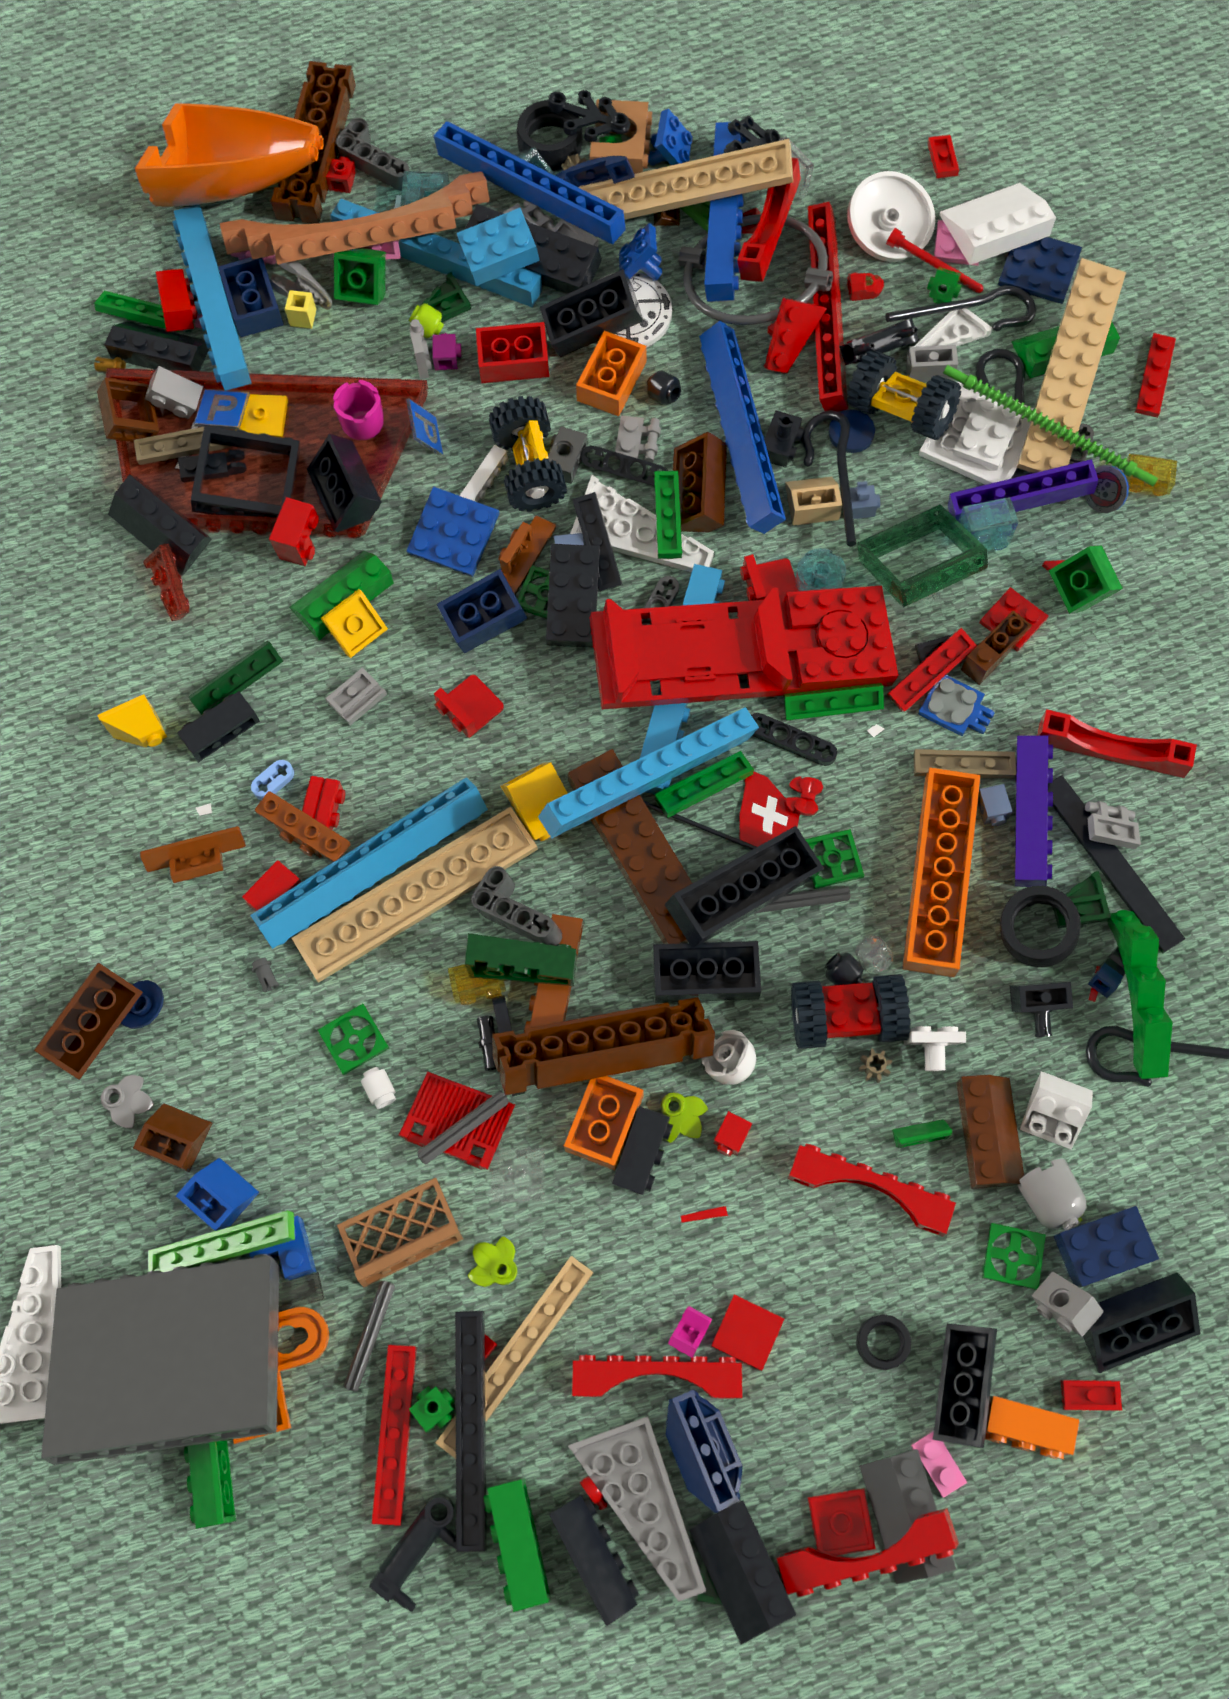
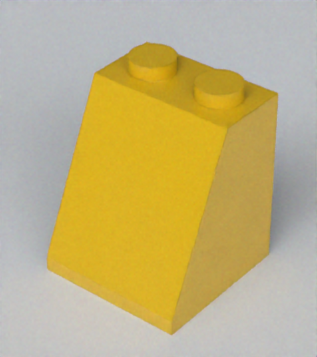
M544 762L500 786L533 840L539 838L540 842L550 838V835L539 820V814L547 803L568 794L552 763Z

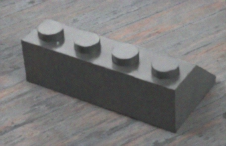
M918 1449L908 1450L859 1465L885 1549L899 1541L909 1531L919 1515L937 1511ZM936 1555L924 1557L926 1562L916 1566L908 1567L907 1562L896 1565L897 1570L892 1572L895 1582L900 1584L955 1570L956 1566L951 1555L937 1559Z

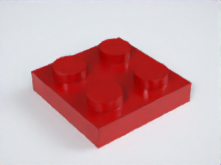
M1010 587L982 617L979 623L992 632L1012 611H1015L1032 625L1013 648L1018 652L1049 616Z

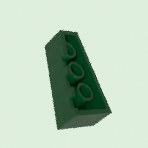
M468 933L465 967L470 978L574 986L577 953L576 949L572 948V946L567 944H557L554 946L541 942H526Z

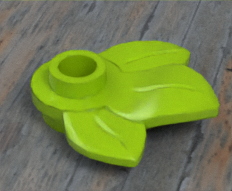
M669 1093L662 1099L661 1111L663 1115L670 1117L669 1123L673 1124L670 1137L667 1140L669 1143H672L680 1133L689 1138L701 1137L702 1125L698 1116L703 1115L708 1110V1107L700 1098L696 1096L684 1098L679 1093ZM676 1101L679 1103L677 1111L670 1110L669 1105L671 1102Z
M503 1236L498 1240L496 1246L487 1242L475 1244L473 1247V1257L477 1266L469 1272L468 1278L473 1283L482 1287H488L494 1283L508 1285L513 1282L517 1276V1265L513 1261L515 1256L513 1243ZM506 1266L507 1270L505 1274L500 1275V1268Z

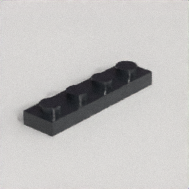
M596 492L572 499L585 545L600 546L599 592L623 586Z

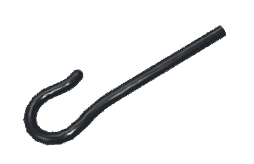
M1004 285L974 298L886 313L885 319L887 322L976 307L991 302L1003 295L1018 297L1026 305V315L1021 318L998 320L992 326L993 331L998 332L1003 328L1023 327L1029 324L1035 318L1036 306L1033 298L1022 288Z
M993 349L980 356L976 363V377L978 381L982 380V384L988 383V387H990V384L985 374L987 362L995 358H1004L1015 366V400L1018 399V402H1024L1025 405V365L1022 359L1007 349Z
M825 411L811 418L804 427L801 439L805 451L803 463L806 467H809L814 460L815 453L811 442V433L814 428L828 420L840 423L841 431L837 446V466L847 546L853 547L856 545V536L846 461L850 423L848 418L841 412Z
M1104 1026L1092 1034L1088 1039L1085 1051L1087 1062L1094 1073L1102 1079L1111 1082H1136L1145 1087L1151 1086V1079H1141L1138 1072H1113L1107 1070L1097 1058V1046L1102 1039L1108 1036H1117L1134 1043L1132 1030L1119 1026ZM1171 1041L1170 1052L1229 1059V1049Z

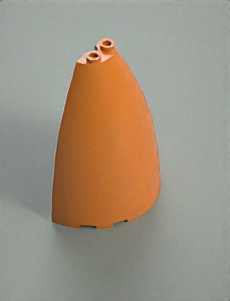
M175 103L162 124L168 145L160 158L158 147L148 146L135 167V171L143 192L150 194V202L155 206H191L236 199L263 190L317 161L318 151L323 150V137L319 135L318 126L270 112L217 105Z

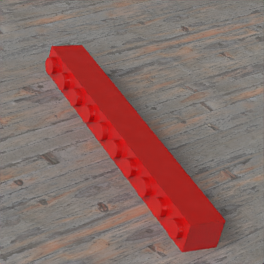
M830 201L808 206L809 227L818 234L825 246L828 258L827 271H833L830 291L817 290L813 296V304L827 308L815 327L819 400L824 412L831 410L838 412L848 410L846 368L839 347L844 345L836 219ZM810 241L811 268L818 269V254L813 243Z

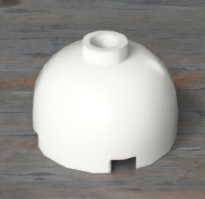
M726 1030L721 1033L723 1036L714 1040L713 1056L702 1058V1064L705 1066L707 1074L714 1080L722 1084L733 1085L743 1082L751 1075L756 1065L755 1048L742 1032Z

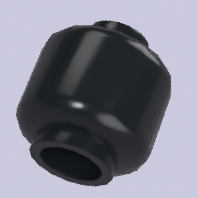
M663 370L657 371L647 381V394L651 399L663 405H669L680 397V381L677 377Z
M837 952L825 965L827 969L825 976L834 985L859 984L864 980L861 977L864 971L863 965L850 953L840 954Z

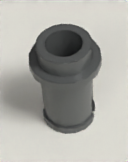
M264 957L252 963L253 968L251 970L253 973H256L263 992L272 990L271 987L275 989L279 986L270 968V961H267Z

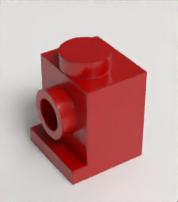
M340 157L338 160L332 159L329 172L326 174L329 191L351 193L356 170L354 162L347 157Z

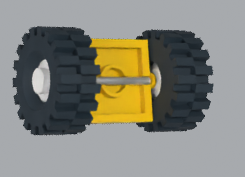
M875 350L866 352V355H863L861 358V363L858 362L857 370L853 372V379L849 383L850 389L847 392V395H849L847 398L849 406L868 414H875L876 411L878 412L881 409L911 421L913 432L933 440H939L944 435V431L948 430V425L952 423L953 415L957 412L956 407L960 403L961 385L939 375L931 377V381L928 380L925 384L895 372L897 370L895 358Z
M518 396L517 400L510 398L507 403L504 401L499 403L500 407L495 406L493 412L489 414V423L494 442L497 443L498 447L503 446L505 450L511 448L516 462L515 470L510 469L508 471L509 474L505 475L504 480L509 503L514 509L518 508L522 512L527 509V512H531L533 509L540 510L543 507H552V503L557 504L559 499L565 497L564 494L567 493V486L561 465L557 464L555 460L549 462L548 453L544 448L543 437L547 438L548 432L551 431L546 406L538 398L533 400L532 396H527L526 399L523 396Z

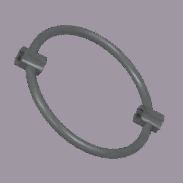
M761 214L744 216L743 223L739 225L743 227L758 224ZM787 217L784 226L804 234L813 243L818 254V269H807L804 281L807 290L795 299L796 301L808 302L817 290L830 291L833 271H827V252L818 234L803 222ZM708 234L694 248L681 247L678 262L679 266L684 267L683 284L689 300L699 311L717 321L735 325H754L777 320L779 309L757 315H733L715 310L704 303L694 290L692 272L693 268L703 270L706 264L707 253L704 249L707 247Z

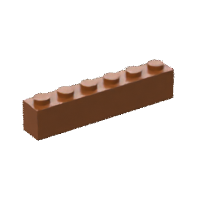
M552 914L551 919L562 931V940L559 944L572 946V948L576 949L578 957L584 926L583 919ZM534 983V986L538 987L536 996L532 995L530 999L529 1011L533 1012L531 1021H526L525 1028L565 1021L572 986Z

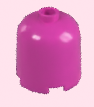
M363 380L349 385L344 383L333 396L334 409L343 431L355 440L373 438L382 429L384 419L377 388Z

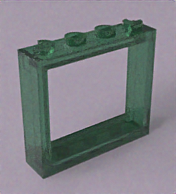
M941 504L857 542L858 556L862 565L902 607H906L988 568L987 548ZM937 530L942 531L963 552L901 582L878 559Z

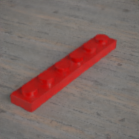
M388 1345L372 1524L402 1525L411 1423L409 1408L412 1407L416 1346Z

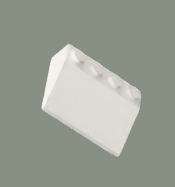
M1021 183L946 209L939 214L969 265L1050 236L1056 219L1047 202Z

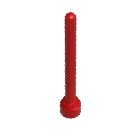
M894 228L886 245L893 249L894 247L898 249L901 247L936 269L942 267L961 273L959 283L976 293L983 291L984 287L982 284L906 240V236L902 234L901 230Z

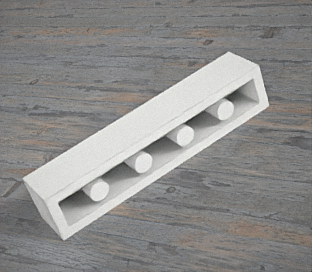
M494 445L460 496L478 502L480 498L483 499L487 487L490 488L494 477L499 476L502 465L505 466L507 464V451Z

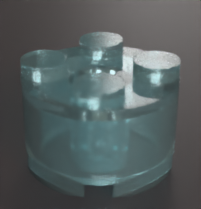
M826 548L808 551L798 563L795 578L797 590L810 591L843 588L846 575V566L843 559Z

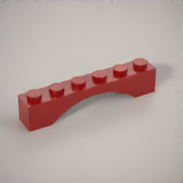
M792 158L793 183L770 187L767 190L764 208L757 228L752 237L743 243L737 259L741 280L763 282L801 180L798 158Z
M1046 709L1040 720L1037 736H1048V744H1053V748L1185 778L1193 768L1197 744L1172 738L1142 739L1112 734L1091 727L1072 715Z
M805 1144V1147L799 1146L788 1180L813 1189L826 1184L840 1182L857 1183L872 1187L897 1202L910 1216L917 1228L942 1237L947 1234L956 1206V1202L951 1201L949 1195L937 1191L934 1194L923 1191L924 1186L909 1182L907 1185L899 1182L897 1176L883 1172L882 1175L872 1172V1167L866 1164H850L846 1162L847 1158L835 1153H831V1156L820 1152L821 1149L811 1144Z
M579 1355V1361H573V1397H602L611 1388L626 1380L644 1375L659 1374L689 1381L704 1390L712 1398L742 1399V1363H736V1357H719V1362H708V1357L695 1356L691 1357V1362H680L679 1356H663V1362H652V1356H635V1361H624V1356L610 1355L607 1356V1361H596L595 1355Z
M948 1508L919 1515L909 1531L899 1541L889 1548L872 1555L856 1558L838 1557L820 1552L808 1546L781 1554L777 1557V1562L787 1595L796 1593L797 1597H802L814 1593L813 1588L821 1585L824 1586L825 1590L842 1585L840 1580L851 1578L852 1582H857L869 1578L868 1573L879 1570L881 1575L896 1571V1565L907 1562L908 1567L916 1566L926 1562L924 1557L936 1555L937 1559L949 1557L954 1554L953 1549L957 1548L959 1542Z

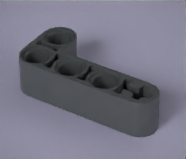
M362 118L351 120L336 138L339 157H347L354 162L355 168L396 190L408 189L412 184L408 164L370 144L371 137L366 120Z
M500 866L490 868L471 897V902L484 918L534 942L554 946L559 944L562 940V931L549 916L510 899L515 889L514 880L504 868Z

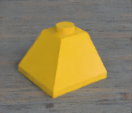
M144 694L98 714L99 720L113 738L142 747L157 746L162 743V739L167 738L156 711Z

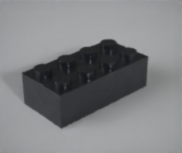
M623 269L539 306L551 346L560 357L599 341L604 331L616 334L644 321L632 282Z
M551 543L546 628L547 646L593 648L590 614L591 612H597L600 546Z

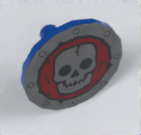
M1112 465L1099 466L1095 468L1099 480L1095 492L1084 497L1089 506L1095 511L1110 513L1118 510L1125 503L1128 497L1129 485L1126 476L1120 469Z

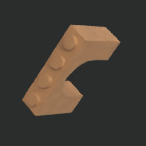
M597 99L596 106L598 108L599 100ZM612 100V105L616 112L624 113L630 121V129L624 135L629 136L631 139L622 143L591 142L590 160L606 156H626L634 174L641 173L643 168L648 169L652 111H648L649 102ZM595 123V127L604 125L601 123Z

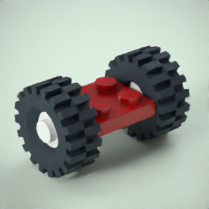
M901 974L874 976L872 983L822 986L820 981L792 983L791 1009L795 1041L798 1049L826 1047L827 1038L877 1034L880 1043L909 1039V998L907 996L905 980Z

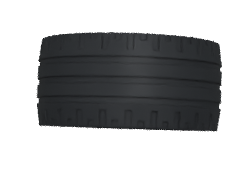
M541 100L529 105L521 113L517 123V142L523 160L545 171L562 170L561 165L565 163L568 156L580 155L583 144L582 128H578L576 134L569 135L565 140L556 144H541L535 142L530 136L536 130L543 127L555 126L564 129V122L566 120H575L580 117L565 111L558 114L553 113L548 107V100Z
M1037 885L1022 889L1008 900L1001 913L1000 933L1003 944L1008 952L1023 964L1032 967H1049L1058 964L1073 952L1079 940L1081 921L1078 910L1066 894L1053 887ZM1045 904L1057 908L1062 913L1067 927L1066 934L1058 945L1046 950H1036L1023 945L1016 938L1014 920L1018 913L1026 906Z

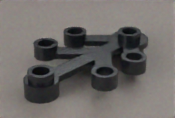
M581 90L578 93V103L586 106L587 109L567 103L566 96L561 92H552L549 95L548 107L553 113L558 114L565 111L582 117L564 122L563 131L567 135H574L578 128L595 123L604 124L585 129L584 139L587 142H595L599 135L609 132L625 134L630 129V121L627 115L617 113L612 105V100L608 97H601L597 108L591 98V93L587 90Z
M746 116L741 121L734 119L728 123L729 132L733 136L740 134L748 142L741 144L738 140H733L726 145L724 153L781 141V137L775 129L764 130L754 122L751 116ZM750 130L756 133L760 138L758 139L756 136H754L750 132Z

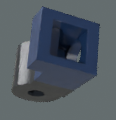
M1118 946L1112 951L1106 961L1101 964L1088 982V985L1106 998L1118 988L1125 976V969ZM1098 979L1108 987H1103L1102 985H1100Z

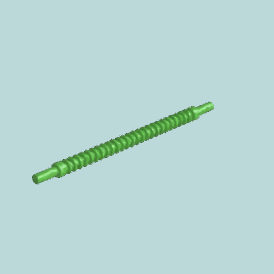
M949 365L946 366L943 374L964 384L963 388L967 390L973 389V393L979 392L980 397L985 395L986 400L990 398L992 403H998L997 406L1003 405L1004 410L1009 408L1010 413L1014 411L1016 412L1015 416L1020 414L1022 416L1021 419L1027 418V422L1033 421L1034 426L1038 424L1040 429L1043 427L1046 429L1045 432L1051 431V435L1057 434L1058 439L1063 437L1064 442L1068 440L1070 441L1069 445L1075 444V448L1081 447L1082 452L1087 450L1088 455L1092 453L1094 458H1100L1099 461L1105 460L1106 465L1111 463L1112 466L1123 470V474L1128 477L1132 475L1151 486H1154L1158 480L1154 475L1137 467L1138 464L1134 461L1128 462L1126 457L1121 459V455L1118 454L1116 456L1115 451L1109 452V448L1103 449L1102 444L1097 446L1096 441L1092 443L1090 438H1084L1085 435L1079 436L1078 431L1073 433L1072 428L1068 430L1066 425L1060 426V422L1055 423L1054 418L1049 420L1048 415L1044 417L1042 412L1038 414L1036 409L1031 410L1030 406L1025 407L1024 402L1019 404L1018 399L1014 401L1012 396L1007 397L1006 393L1001 394L1000 389L995 391L994 386L990 388L988 383L982 384V380L977 381L976 376L972 374L968 376Z

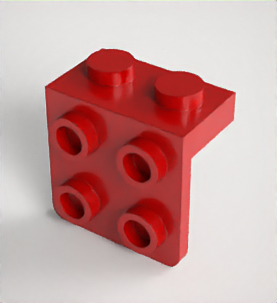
M753 554L744 556L740 573L742 580H746L747 583L746 590L749 601L764 600L772 588H778L779 599H783L787 592L799 591L789 559L784 558L757 565Z
M470 675L448 694L442 688L434 693L436 700L434 705L443 716L446 714L451 719L450 722L458 732L462 731L468 738L472 737L504 709L503 702L476 675Z

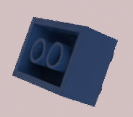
M250 257L218 266L240 338L284 325L263 258L252 259Z
M501 569L436 604L456 643L464 654L528 619Z
M1137 1206L1053 1236L1071 1281L1079 1288L1159 1260V1256Z

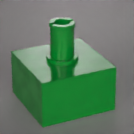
M356 248L334 253V299L379 305L385 296L386 251Z
M1102 545L1089 546L1048 570L1069 614L1085 611L1123 589Z

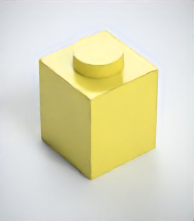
M289 290L285 312L290 326L312 329L316 314L312 293Z

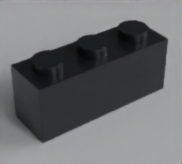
M240 691L235 694L228 695L216 707L207 709L195 721L186 723L177 734L199 763L260 722V720Z
M639 1106L612 1182L613 1185L644 1195L645 1190L651 1191L655 1176L651 1175L654 1164L659 1166L664 1154V1150L660 1149L663 1139H669L673 1124L669 1123L670 1117Z

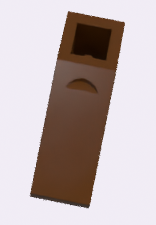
M1012 611L967 656L961 671L980 685L999 666L1032 625L1015 611Z

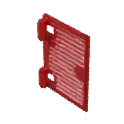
M427 1071L399 1136L404 1138L405 1141L423 1147L492 1096ZM508 1102L506 1106L443 1153L462 1160L470 1166L481 1170H488L515 1104ZM415 1123L426 1127L423 1135L412 1132ZM474 1146L485 1149L482 1158L471 1154Z

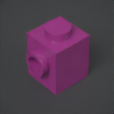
M443 333L433 335V362L435 370H458V358L462 357L461 343H457L456 334Z

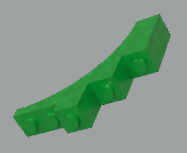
M1119 910L1116 913H1110L1111 918L1107 922L1119 948L1128 983L1133 1020V1064L1141 1079L1168 1077L1173 1021L1164 1009L1166 979L1157 968L1159 938L1151 926L1141 924L1133 911Z

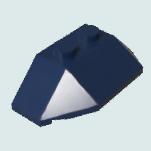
M694 1389L670 1399L665 1435L688 1491L714 1513L739 1502L743 1465L720 1410L706 1399L700 1397L699 1393Z

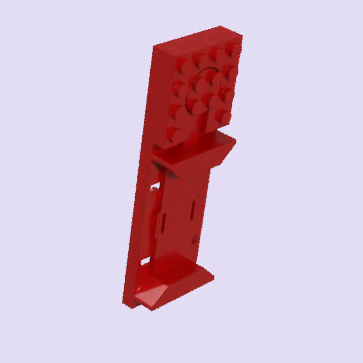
M882 586L787 592L783 599H779L778 588H772L764 600L623 610L612 599H606L603 611L591 612L590 614L602 710L783 696V694L876 683H881L883 687H889L893 685L899 676ZM737 612L738 618L729 619L728 613ZM641 619H651V625H642ZM738 674H747L749 688L740 689ZM659 680L661 695L652 696L650 681Z

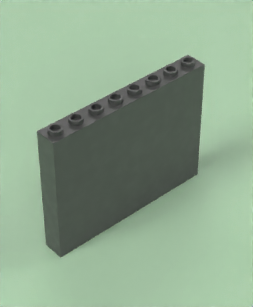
M258 1254L252 1259L232 1258L227 1260L226 1263L215 1264L207 1262L200 1264V1267H176L173 1271L168 1272L149 1271L147 1275L142 1276L123 1275L120 1279L116 1280L97 1279L94 1283L90 1284L71 1283L67 1287L57 1288L41 1458L52 1465L277 1433L279 1264L269 1255Z

